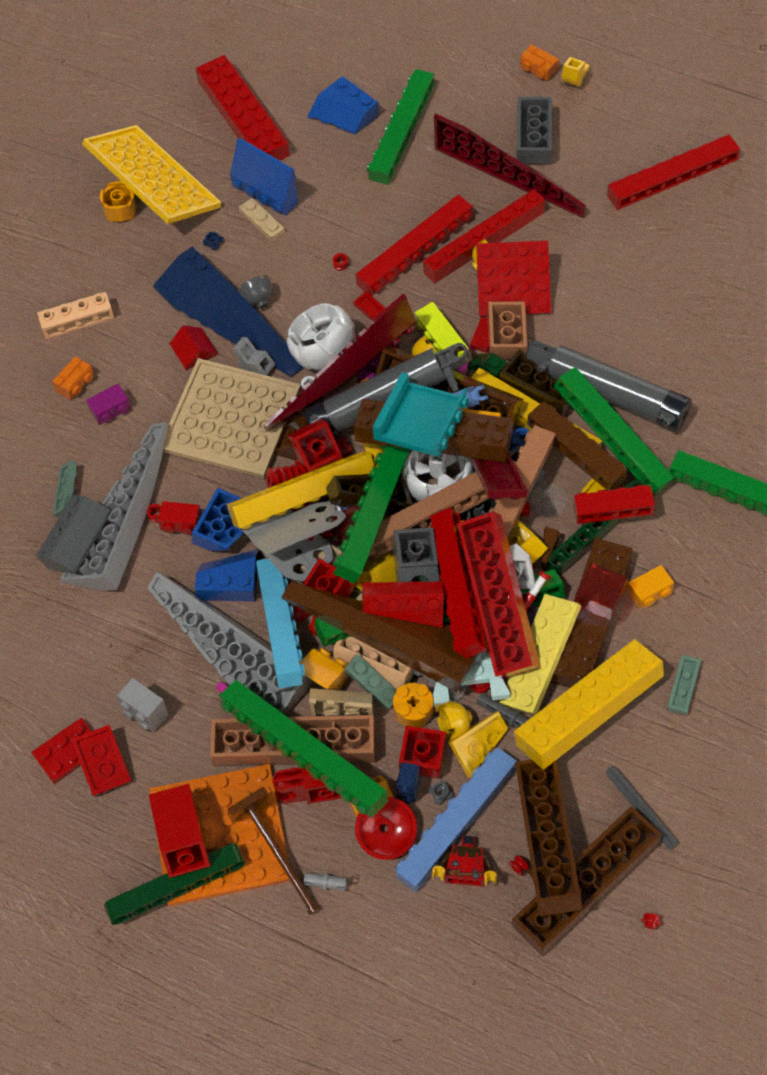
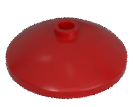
M388 797V802L372 818L366 814L358 813L355 821V836L358 844L368 855L377 859L390 860L402 856L411 848L417 834V823L412 810L403 801L393 797ZM382 824H385L387 826V830L385 832H382L380 830V826Z

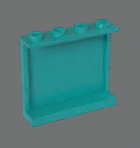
M402 372L373 425L374 439L440 457L442 451L447 448L449 437L454 434L456 423H459L461 420L463 409H466L468 406L467 389H463L461 395L410 383L409 374Z

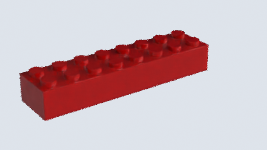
M222 55L195 68L198 83L238 139H243L279 161L290 156L287 140L226 55Z
M492 511L457 523L495 677L506 678L539 668L540 664L502 515Z

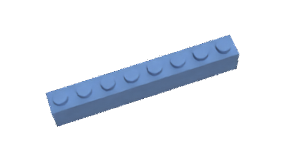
M498 747L494 752L490 751L484 759L485 763L474 770L472 779L469 782L466 781L461 786L459 795L456 798H451L447 804L448 808L444 813L440 812L437 815L432 828H427L424 831L419 844H414L409 850V856L406 860L402 859L396 866V878L415 893L418 892L430 877L433 867L437 866V863L447 851H451L453 845L460 840L516 770L515 762L517 761Z

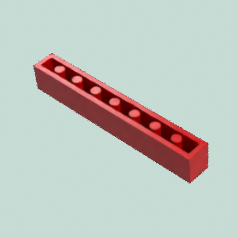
M730 134L719 137L717 140L705 143L698 148L690 149L669 160L659 162L652 167L645 168L635 174H630L618 181H613L608 184L607 197L616 210L622 209L737 161L740 147Z
M535 189L528 192L424 259V274L434 284L473 260L472 251L476 243L484 239L488 243H499L544 214L545 199Z
M459 194L357 272L355 274L356 285L364 292L367 291L371 296L379 293L385 285L393 282L399 274L407 271L413 263L418 262L422 256L431 252L436 245L444 242L449 235L457 232L463 224L468 223L473 217V206Z
M449 507L430 516L432 523L430 528L433 527L438 555L437 560L441 571L440 579L444 586V598L447 602L446 612L450 618L451 625L449 628L454 639L453 648L457 654L467 659L486 651L487 648L457 523L461 522L460 514Z

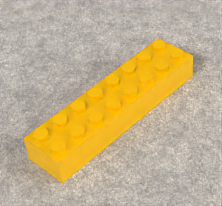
M636 639L632 640L514 731L516 746L544 770L664 676L663 661Z

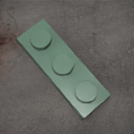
M69 461L60 467L53 516L57 518L63 512L74 492L73 485L77 475V463Z
M359 654L354 655L343 670L364 690L372 693V697L385 709H389L393 704L396 689Z
M686 655L681 656L667 711L687 716L701 659Z

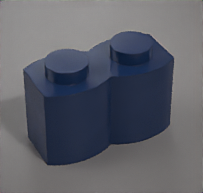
M402 762L400 765L395 787L397 791L396 797L405 804H411V802L414 803L416 801L421 779L420 767L418 765Z

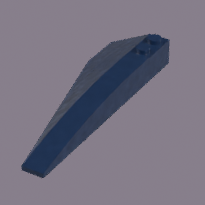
M193 246L180 254L153 285V288L175 310L182 311L187 317L199 321L202 326L214 330V333L236 345L242 337H247L256 350L268 353L275 363V369L292 378L304 369V367L296 362L289 352L287 344Z

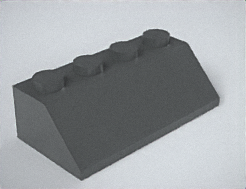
M72 495L36 557L49 570L76 574L112 511L86 496Z

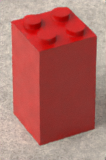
M189 783L149 794L160 852L169 878L209 867L210 862L199 815Z

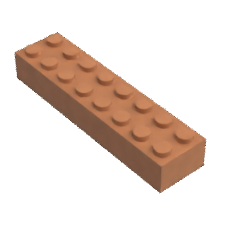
M374 715L288 717L349 763L375 762ZM236 718L211 719L210 758L213 766L295 764L293 759L289 756H283L274 745L270 746L261 735L254 734L249 726L245 723H239Z

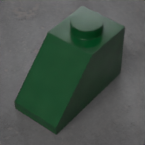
M494 353L478 354L470 362L469 369L476 372L481 368L499 379L501 370L508 362Z

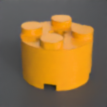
M114 181L107 184L108 187L100 192V201L104 215L111 222L132 220L137 211L135 194L122 181Z
M408 683L397 688L393 697L394 716L398 723H401L404 727L423 728L432 719L434 714L433 696L426 685Z

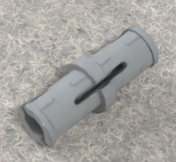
M306 872L304 885L321 887L322 890H327L328 888L346 891L347 877L331 876L329 873H324L323 875Z

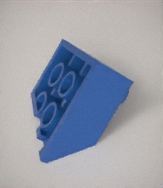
M341 76L317 96L308 114V118H316L321 120V123H330L337 126L338 129L357 134L379 116L378 101L344 76Z
M217 487L192 532V544L208 551L227 550L245 533L233 525L227 504L242 498Z
M259 549L201 564L196 572V596L203 601L255 602L258 573L256 560H259Z

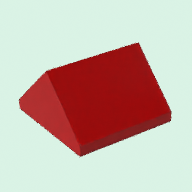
M182 325L169 343L186 371L195 366L198 358L209 360L218 355L200 327Z

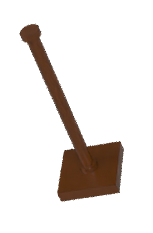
M263 786L229 807L228 817L231 822H234L245 814L250 815L306 905L307 913L311 915L320 909L319 906L315 905L256 811L257 807L266 802L268 798V792Z

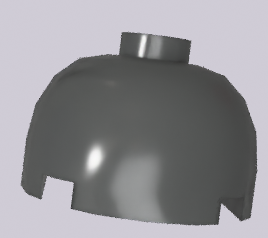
M263 275L265 278L262 279L259 276L254 277L243 283L240 291L237 289L240 295L253 308L258 307L260 309L268 304L267 301L272 297L273 286L267 275Z

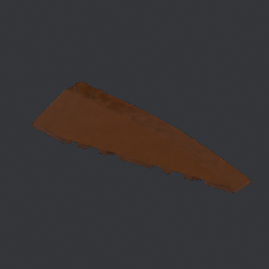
M290 582L281 596V599L455 692L459 690L479 655L476 654L466 659L457 654L453 648L454 639L450 632V625L443 624V628L364 613L362 601L295 582Z

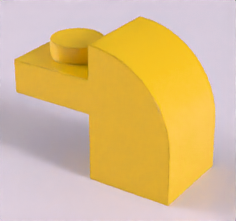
M569 57L563 65L562 81L577 87L581 86L582 79L589 71L590 65L584 61Z

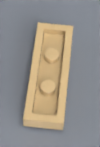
M253 198L239 206V211L271 242L285 233V228Z

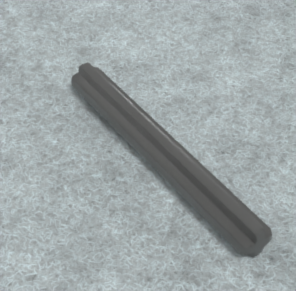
M615 766L608 768L606 775L634 809L662 834L661 841L669 850L676 847L678 841Z

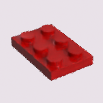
M82 718L31 752L54 785L81 766L71 739L91 732Z
M110 725L71 739L93 797L131 782Z

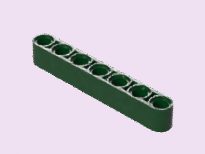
M633 480L624 488H632L638 485L645 486V484L640 480ZM623 519L591 522L582 525L551 553L548 570L555 569L558 575H562L592 548L595 538L602 539ZM581 538H586L587 541H582V540H580V539H581ZM559 562V563H561V564H560V565H555V564H553V563Z
M229 844L208 854L209 867L171 878L166 873L109 899L104 903V908L111 924H121L242 868L246 862L238 844Z

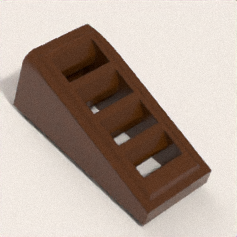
M547 526L544 529L543 544L548 549L542 555V571H546L548 568L549 556L555 551L560 534L559 530Z

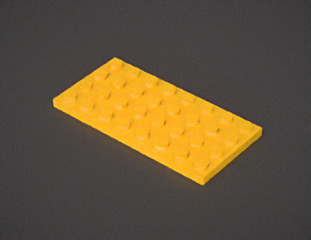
M137 125L83 139L82 145L167 224L221 207L222 202Z

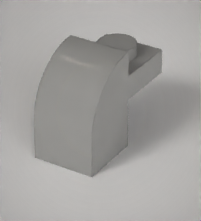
M242 337L232 349L239 359L237 363L244 370L267 375L275 365L268 353L256 350L247 337Z

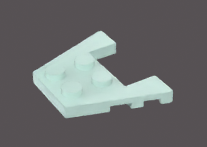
M487 650L479 653L461 686L489 682L492 700L510 698V692L503 679L495 677L491 658ZM436 682L433 692V708H436V705L449 701L448 688Z

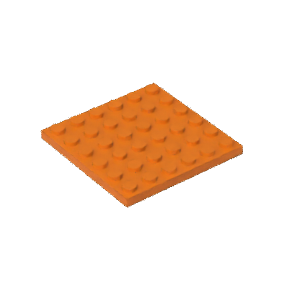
M270 764L150 788V794L189 783L198 811L207 854L229 844L236 843L246 862L242 868L167 902L169 907L290 881L250 815L245 814L234 822H231L228 817L229 807L264 786L268 792V798L266 802L257 807L256 811L288 860ZM159 847L162 872L164 875L167 873V870Z

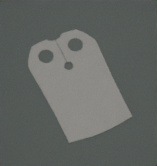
M330 502L315 503L253 531L248 536L258 549L270 555L338 526L346 518V515L342 511H337L335 509L336 505ZM318 507H327L324 512H315ZM330 516L338 517L333 522H326V519ZM310 519H316L314 522H309Z
M288 509L283 515L270 516L269 520L261 523L255 522L250 528L243 529L242 531L248 536L249 533L294 512ZM319 534L314 535L312 541L305 539L270 555L265 554L285 577L297 581H304L316 564L317 559L313 557L315 550H322L325 553V557L322 560L327 563L333 560L330 544ZM301 549L302 553L296 554L295 550ZM302 564L305 567V572L296 574L293 571V566Z

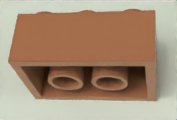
M488 302L489 353H494L502 359H512L520 349L526 357L525 302Z

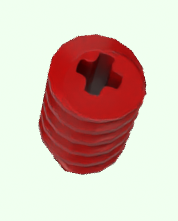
M302 464L290 465L289 467L283 466L282 468L276 467L275 469L268 468L266 473L267 488L306 474V469Z

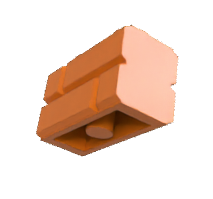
M531 44L521 55L520 66L523 70L534 73L539 79L543 78L549 81L559 69V59Z
M75 356L52 381L54 390L69 400L74 396H78L81 393L82 387L93 379L92 367Z

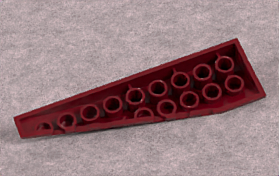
M435 113V150L527 193L535 189L545 201L581 218L585 217L586 205L563 187L534 168L497 148L465 126Z
M404 293L376 316L371 321L372 324L369 329L364 328L359 333L355 343L353 341L349 342L342 350V355L338 353L315 375L316 378L313 383L307 382L303 386L301 394L299 396L294 395L287 402L286 405L288 407L286 409L281 407L264 424L266 432L301 414L305 408L337 391L382 355L384 348L396 347L401 342L400 338L405 334L406 336L411 334L415 329L416 320Z

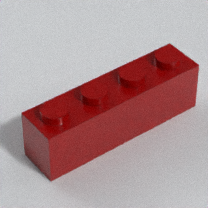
M638 485L632 488L620 487L616 490H599L592 493L581 492L574 495L573 500L577 524L653 515L655 507L651 485Z

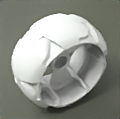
M322 303L312 306L296 317L288 330L289 337L287 338L289 352L302 367L310 370L312 368L321 370L338 353L342 355V350L349 342L353 341L355 343V325L348 313L338 305L333 306L332 304Z
M409 449L402 467V475L410 495L418 502L474 473V466L470 457L441 454L440 457L411 449ZM429 458V466L420 463ZM457 462L461 472L456 476V480H453L446 475V467ZM430 472L433 478L438 479V485L426 484L418 479V475Z

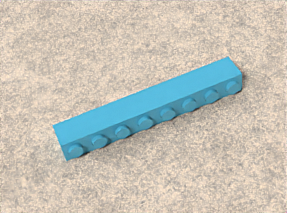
M269 559L256 560L278 688L303 685L302 676H305L304 664H299V661H302L301 649L296 648L300 646L298 634L294 635L293 633L297 632L295 620H291L294 617L293 607L288 606L289 602L281 599V596L288 587L287 578H283L284 575Z

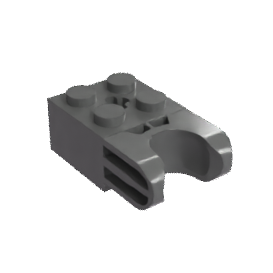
M433 527L394 530L391 541L397 582L440 581Z

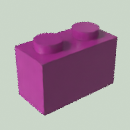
M119 383L86 400L89 411L98 425L107 423L112 418L124 414L131 409L129 399Z

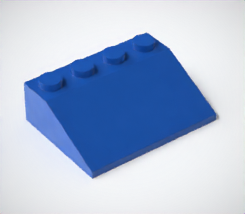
M239 138L236 143L230 172L232 185L236 189L244 191L248 196L256 198L263 205H268L277 213L286 216L298 203L294 169Z

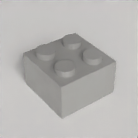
M134 678L117 695L120 703L119 706L123 710L122 714L129 720L134 719L137 721L138 726L144 731L149 730L154 733L169 716L164 700Z

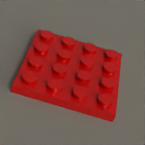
M548 240L476 243L479 316H487L488 302H525V314L551 313Z

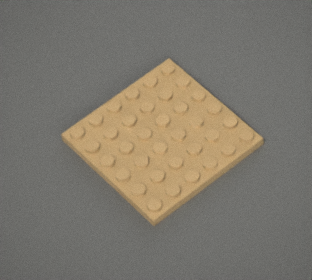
M198 358L168 425L163 452L264 479L288 421L267 432L264 429V424L281 407L285 409L288 407L286 405L287 402L294 395H299L301 384Z

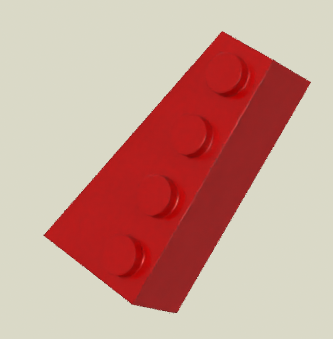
M442 581L362 583V608L364 613L443 628L444 592Z

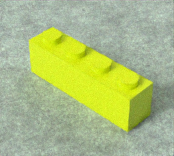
M434 302L414 312L417 319L415 322L419 330H424L423 334L426 336L427 341L433 342L432 345L437 352L456 343H462L467 347ZM460 351L457 357H461L464 351Z

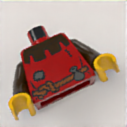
M463 836L462 846L453 845L452 850L447 851L432 870V879L435 876L441 877L440 881H443L445 877V883L485 887L487 882L493 881L497 885V874L488 855L483 854L481 847H474L475 837Z

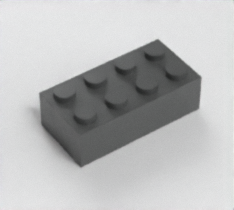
M518 97L517 159L525 164H551L552 97Z

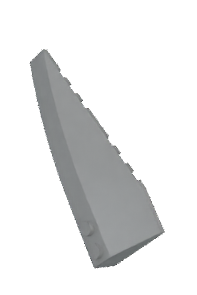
M166 422L152 424L140 442L141 448L131 456L133 459L129 467L125 466L121 472L123 474L121 480H116L101 504L112 511L76 574L63 572L60 579L62 583L101 591L117 590L152 497L167 434L168 424Z
M156 572L147 587L148 590L167 609L168 614L177 621L182 631L192 639V643L207 661L217 669V673L229 685L238 680L286 716L305 694L312 680L307 676H302L303 685L279 689L272 650L269 644L160 572Z

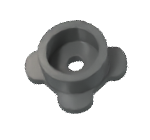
M445 781L436 783L429 788V794L433 795L436 804H441L442 801L451 799L453 796Z

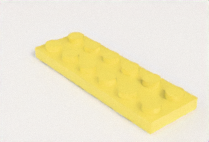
M547 594L544 595L530 628L540 667L510 676L506 685L510 692V698L501 699V704L531 715L537 714L581 609L579 603Z

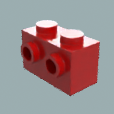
M162 501L158 518L160 530L168 533L174 531L192 534L202 516L200 505Z

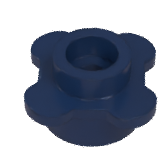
M209 232L203 240V245L216 250L218 245L223 242V237L219 236L216 232Z

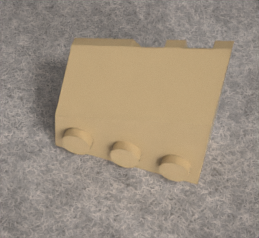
M310 688L309 704L312 716L373 715L372 693Z

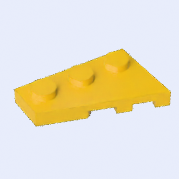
M495 711L469 728L461 736L448 742L468 778L472 777L474 770L484 762L486 755L492 747L496 746L508 730L499 711Z

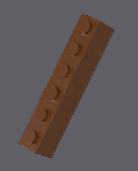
M543 401L528 414L527 425L533 429L534 425L556 433L553 446L607 491L615 490L626 480L627 469L622 462L616 461L607 450L600 448L595 440L589 439L580 428L573 426L568 418L561 416L552 405H548Z

